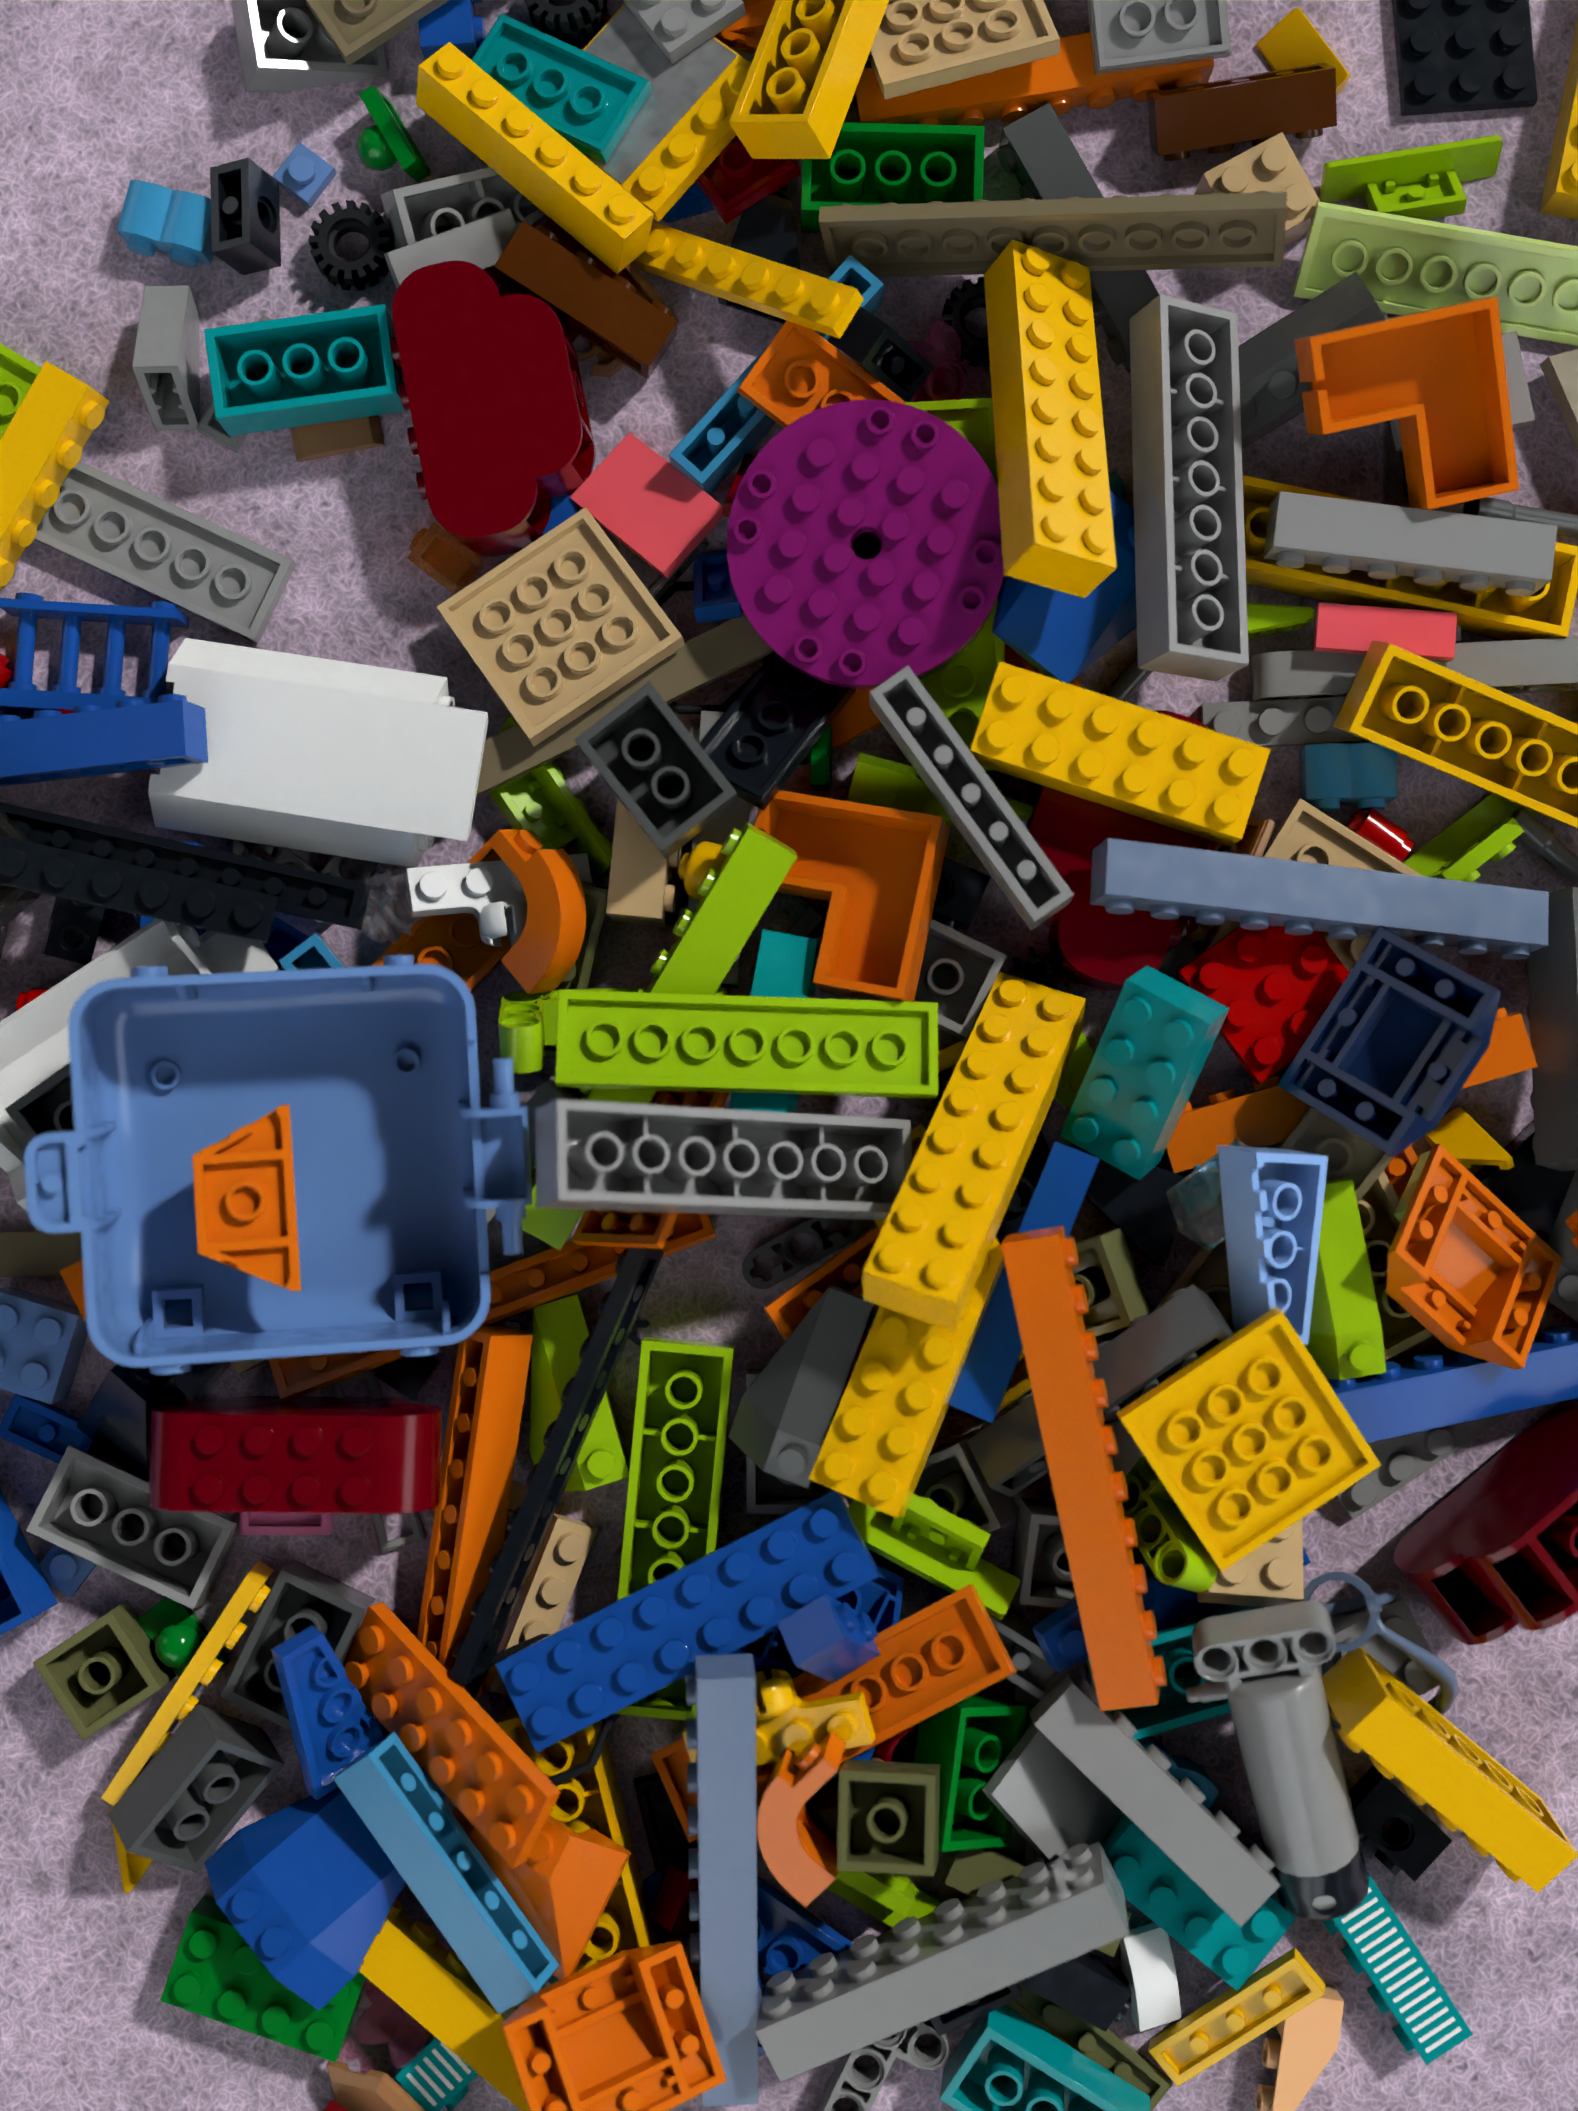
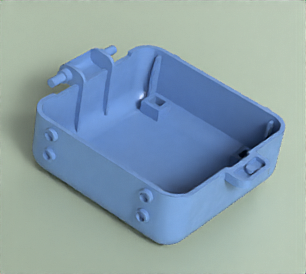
M413 955L383 956V966L168 975L167 966L131 967V977L108 979L88 988L77 999L72 1008L68 1023L74 1130L43 1133L30 1141L26 1147L24 1169L27 1213L32 1224L43 1232H81L87 1328L94 1345L105 1357L120 1365L150 1367L151 1374L166 1375L189 1371L193 1363L400 1349V1355L425 1356L438 1353L439 1346L454 1344L468 1338L480 1327L488 1313L491 1294L486 1209L496 1208V1220L502 1222L503 1254L523 1253L521 1220L526 1219L525 1206L532 1204L528 1107L520 1105L519 1092L514 1091L513 1058L493 1059L495 1093H490V1107H480L475 1004L469 988L457 974L435 964H414ZM290 1104L301 1291L298 1292L290 1291L199 1255L197 1247L192 1155L227 1138L231 1133L247 1124L250 1125L273 1112L277 1107Z

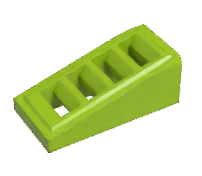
M1247 602L1248 640L1300 630L1314 618L1315 609L1303 606Z

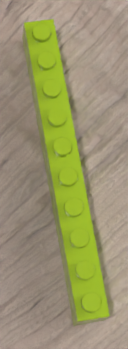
M748 822L745 823L741 831L733 828L720 850V853L726 855L717 872L711 868L706 872L696 890V893L702 896L693 912L687 908L683 911L672 933L678 936L669 952L662 948L649 969V973L654 975L646 991L638 988L636 992L715 995L798 857L795 850ZM579 1088V1091L584 1093L581 1101L649 1104L657 1091ZM536 1160L532 1167L534 1169H536ZM535 1175L531 1182L532 1204L525 1206L526 1219L521 1220L522 1230L561 1250L585 1209L536 1208Z

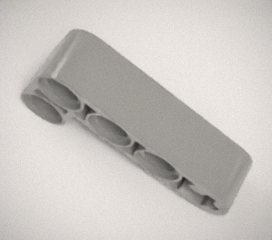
M929 2019L840 2057L815 2111H870L896 2057L926 2071L935 2070L944 2064L949 2053L947 2033L938 2036ZM929 2033L938 2037L936 2043L928 2047L920 2046L915 2042L923 2034ZM861 2055H869L877 2060L874 2065L868 2068L859 2067L854 2063L856 2058ZM844 2097L851 2098L856 2102L852 2108L846 2110L839 2109L834 2105L838 2099Z

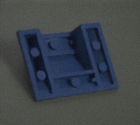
M1379 926L1277 1086L1394 1157L1437 1127L1490 1044L1501 992Z

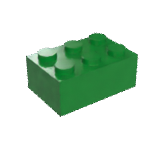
M978 1692L919 1723L914 1763L940 1765L939 1851L948 1852L1009 1846L1012 1824L982 1790L1024 1735L1027 1705L994 1693Z

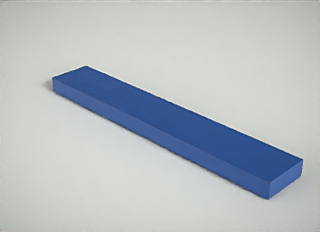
M1055 1141L1018 1233L1063 1225L1066 1238H1069L1100 1161L1099 1158ZM1005 1265L948 1405L990 1423L995 1421L1023 1351Z

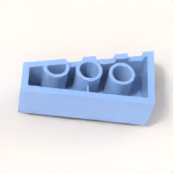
M1217 1145L1234 1334L1277 1306L1283 1311L1303 1344L1308 1345L1328 1156L1291 1149Z

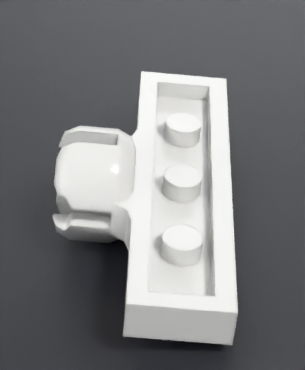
M587 853L568 855L577 870L580 880L592 883ZM503 860L406 868L405 878L411 918L459 913L473 914L478 920L481 940L485 944L495 947H502L501 937L506 936L507 933L510 946H513L522 934L527 918L526 896L521 883Z

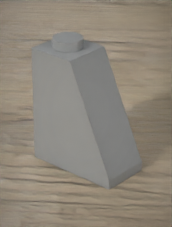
M189 285L144 286L132 368L156 431L196 430L200 421L199 313Z

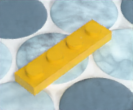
M1294 1947L1252 1974L1238 1992L1234 1988H1230L1150 2039L1148 2052L1178 2087L1325 1995V1983Z

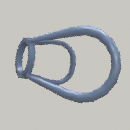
M1344 1571L1327 1572L1311 1580L1304 1589L1303 1601H1310L1312 1594L1318 1586L1331 1580H1342L1353 1584L1363 1593L1362 1596L1325 1605L1324 1607L1327 1608L1330 1616L1363 1607H1368L1370 1619L1364 1633L1352 1642H1336L1335 1652L1352 1651L1365 1645L1373 1635L1380 1634L1438 1681L1439 1689L1435 1697L1427 1703L1442 1715L1450 1710L1459 1693L1454 1670L1438 1656L1386 1628L1380 1619L1382 1605L1395 1600L1396 1594L1394 1591L1386 1590L1374 1593L1371 1587L1360 1577ZM1320 1664V1665H1319V1669H1320V1673H1321V1677H1322V1676H1323V1673H1322V1668H1321V1664ZM1331 1717L1333 1727L1340 1728V1724Z

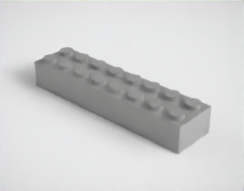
M1159 294L1129 319L1138 669L1218 681L1249 665L1237 313Z
M556 1099L536 1109V1208L886 1220L912 1164L911 1120L564 1099Z
M1100 1841L1091 1845L1077 1844L1066 1850L1062 1857L1046 1864L1036 1862L1025 1867L1019 1876L1005 1882L1000 1880L991 1881L983 1885L977 1891V1894L963 1900L957 1898L949 1899L941 1903L934 1912L919 1919L914 1916L905 1918L898 1922L891 1931L877 1937L872 1934L863 1936L856 1940L848 1950L835 1955L831 1952L821 1954L813 1959L809 1966L793 1973L790 1970H786L774 1975L764 1986L755 2033L779 2081L783 2082L1129 1935L1124 1890Z

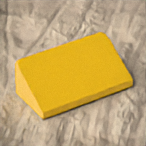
M1299 7L1290 11L1255 45L1274 71L1319 63H1326L1336 68V95L1344 89L1350 78L1346 68Z

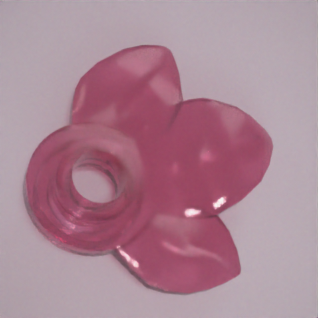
M934 319L928 332L927 341H906L934 367L910 402L962 399L967 391L968 375L965 368L960 364L962 345L959 336L949 324L942 320ZM951 375L953 379L952 386L946 391L943 382L946 376Z
M369 1982L365 1986V1992L372 2004L363 2011L358 2019L354 2035L355 2041L364 2045L388 2043L394 2067L397 2069L402 2068L422 2052L428 2042L429 2031L377 1986Z

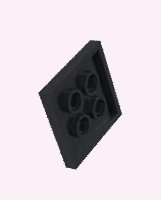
M1392 0L1401 116L1533 107L1538 101L1529 0Z

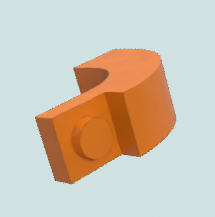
M498 829L488 843L517 877L523 887L527 901V918L523 932L500 961L527 994L554 991L571 971L584 940L586 901L580 877L564 849H542V843L539 838L526 829Z
M832 1731L818 1744L814 1741L810 1742L798 1757L788 1749L780 1755L770 1773L757 1815V1838L767 1867L780 1885L805 1907L836 1879L838 1873L837 1844L814 1824L808 1814L805 1803L839 1769L846 1743Z

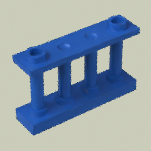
M23 592L16 593L15 599L0 598V608L9 615L18 617L14 677L12 682H8V688H0V711L11 714L33 715V712L39 710H74V707L79 705H99L103 709L116 708L117 701L129 699L142 700L145 704L158 703V696L169 694L166 693V675L171 627L189 628L190 619L177 609V605L162 601L149 602L148 608L44 601L43 596ZM37 618L63 620L58 684L53 685L52 691L36 690V685L32 684ZM82 621L108 623L103 685L97 689V694L81 693V688L76 687ZM126 624L152 625L147 690L142 691V697L125 696V691L121 690Z

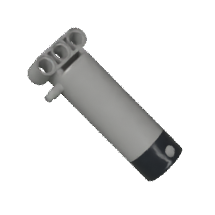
M1300 1601L1200 1620L1192 1630L1194 1663L1198 1674L1212 1682L1188 1687L1186 1689L1187 1699L1190 1703L1228 1700L1265 1851L1268 1857L1275 1863L1271 1872L1280 1884V1887L1276 1890L1280 1903L1293 1915L1308 1920H1331L1347 1915L1359 1907L1368 1894L1369 1877L1319 1665L1329 1661L1336 1651V1641L1330 1614L1327 1608L1318 1602ZM1260 1640H1268L1266 1642H1257Z

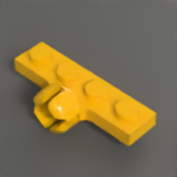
M770 1669L772 1678L767 1680L764 1671L755 1673L756 1766L776 1762L786 1749L798 1757L810 1742L814 1741L818 1744L831 1731L846 1743L844 1749L871 1745L876 1736L863 1692L810 1702L802 1701L796 1695L791 1675L784 1669ZM685 1727L682 1735L687 1748V1730ZM687 1749L690 1762H696V1749Z

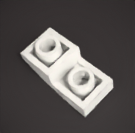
M1155 1922L1129 1930V1935L1122 1937L1120 1941L1121 1971L1130 1982V1989L1132 1991L1130 1996L1131 2020L1139 2032L1181 2019L1178 1981L1167 1932Z

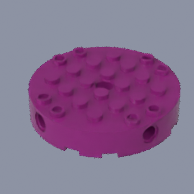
M875 399L852 400L832 404L802 416L775 435L758 453L742 478L732 503L727 530V560L731 581L740 606L752 627L781 659L798 671L824 683L851 689L873 690L906 666L911 668L918 679L936 672L947 665L948 662L960 654L975 639L992 613L1002 586L1004 569L999 495L992 473L975 448L958 431L934 415L910 405ZM866 537H874L881 543L879 554L868 560L858 557L855 553V546L858 542Z

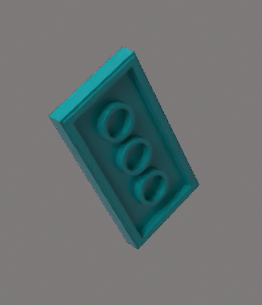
M502 13L471 59L576 149L604 163L608 161L652 91L649 80Z

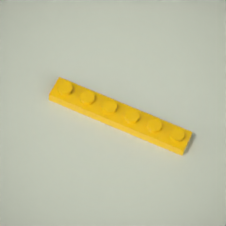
M655 222L651 225L647 249L632 261L636 267L644 272L839 339L864 300L857 288Z
M259 1560L246 1575L101 1799L115 1806L143 1772L151 1757H155L172 1736V1733L168 1731L177 1720L182 1723L194 1709L199 1699L193 1696V1693L200 1683L208 1687L223 1665V1662L217 1659L224 1646L232 1650L248 1626L241 1622L246 1612L250 1609L257 1613L272 1589L265 1584L274 1569Z

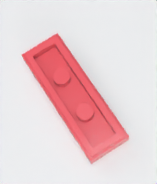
M1318 603L1315 613L1313 651L1366 655L1373 640L1390 643L1427 660L1451 662L1455 655L1457 613Z

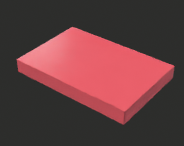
M630 432L570 496L579 509L582 510L586 507L601 527L666 579L670 577L724 517L722 515V504Z

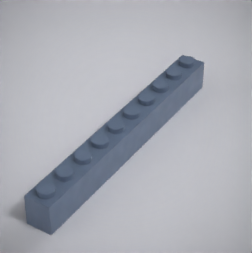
M1107 838L1092 850L1090 905L1106 906L1105 911L1111 914L1134 913V910L1151 911V917L1155 919L1171 920L1179 918V915L1194 916L1197 923L1205 925L1222 924L1224 920L1240 922L1241 928L1248 930H1263L1269 928V925L1284 927L1285 933L1292 935H1307L1313 933V930L1328 932V937L1335 940H1351L1357 938V936L1373 937L1379 926L1409 942H1415V945L1423 950H1438L1444 948V946L1458 947V953L1465 955H1480L1487 953V951L1501 952V958L1508 960L1527 959L1530 957L1531 952L1548 946V891Z
M753 1653L695 1656V1675H686V1705H696V1719H686L687 1749H696V1762H687L688 1793L697 1792V1805L688 1806V1836H697V1848H688L689 1879L698 1878V1890L689 1891L690 1921H698L699 1932L690 1933V1963H699V1974H692L727 2079L726 2082L702 2093V2107L758 2104V2037L755 2033L758 2020L756 1687Z

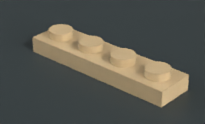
M554 1513L497 1653L540 1634L551 1635L558 1631L597 1533V1529L594 1526ZM492 1665L484 1684L489 1691L509 1695L496 1665Z

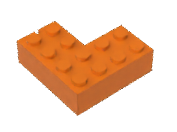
M1498 296L1471 300L1294 339L1300 382H1310V390L1302 392L1307 434L1325 435L1398 419L1409 507L1430 510L1519 490Z
M779 790L764 811L758 808L755 827L794 849L798 856L777 892L830 901L813 983L825 993L863 1000L914 1002L950 833L942 816Z

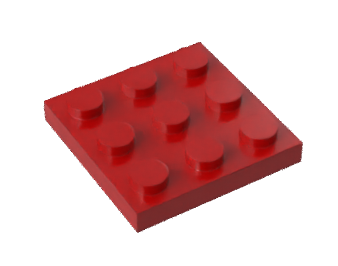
M1271 925L1263 930H1248L1239 926L1175 972L1184 985L1230 1008L1219 1034L1255 1084H1261L1294 1060L1349 974L1319 931L1313 930V933L1307 935H1292L1285 933L1284 927Z

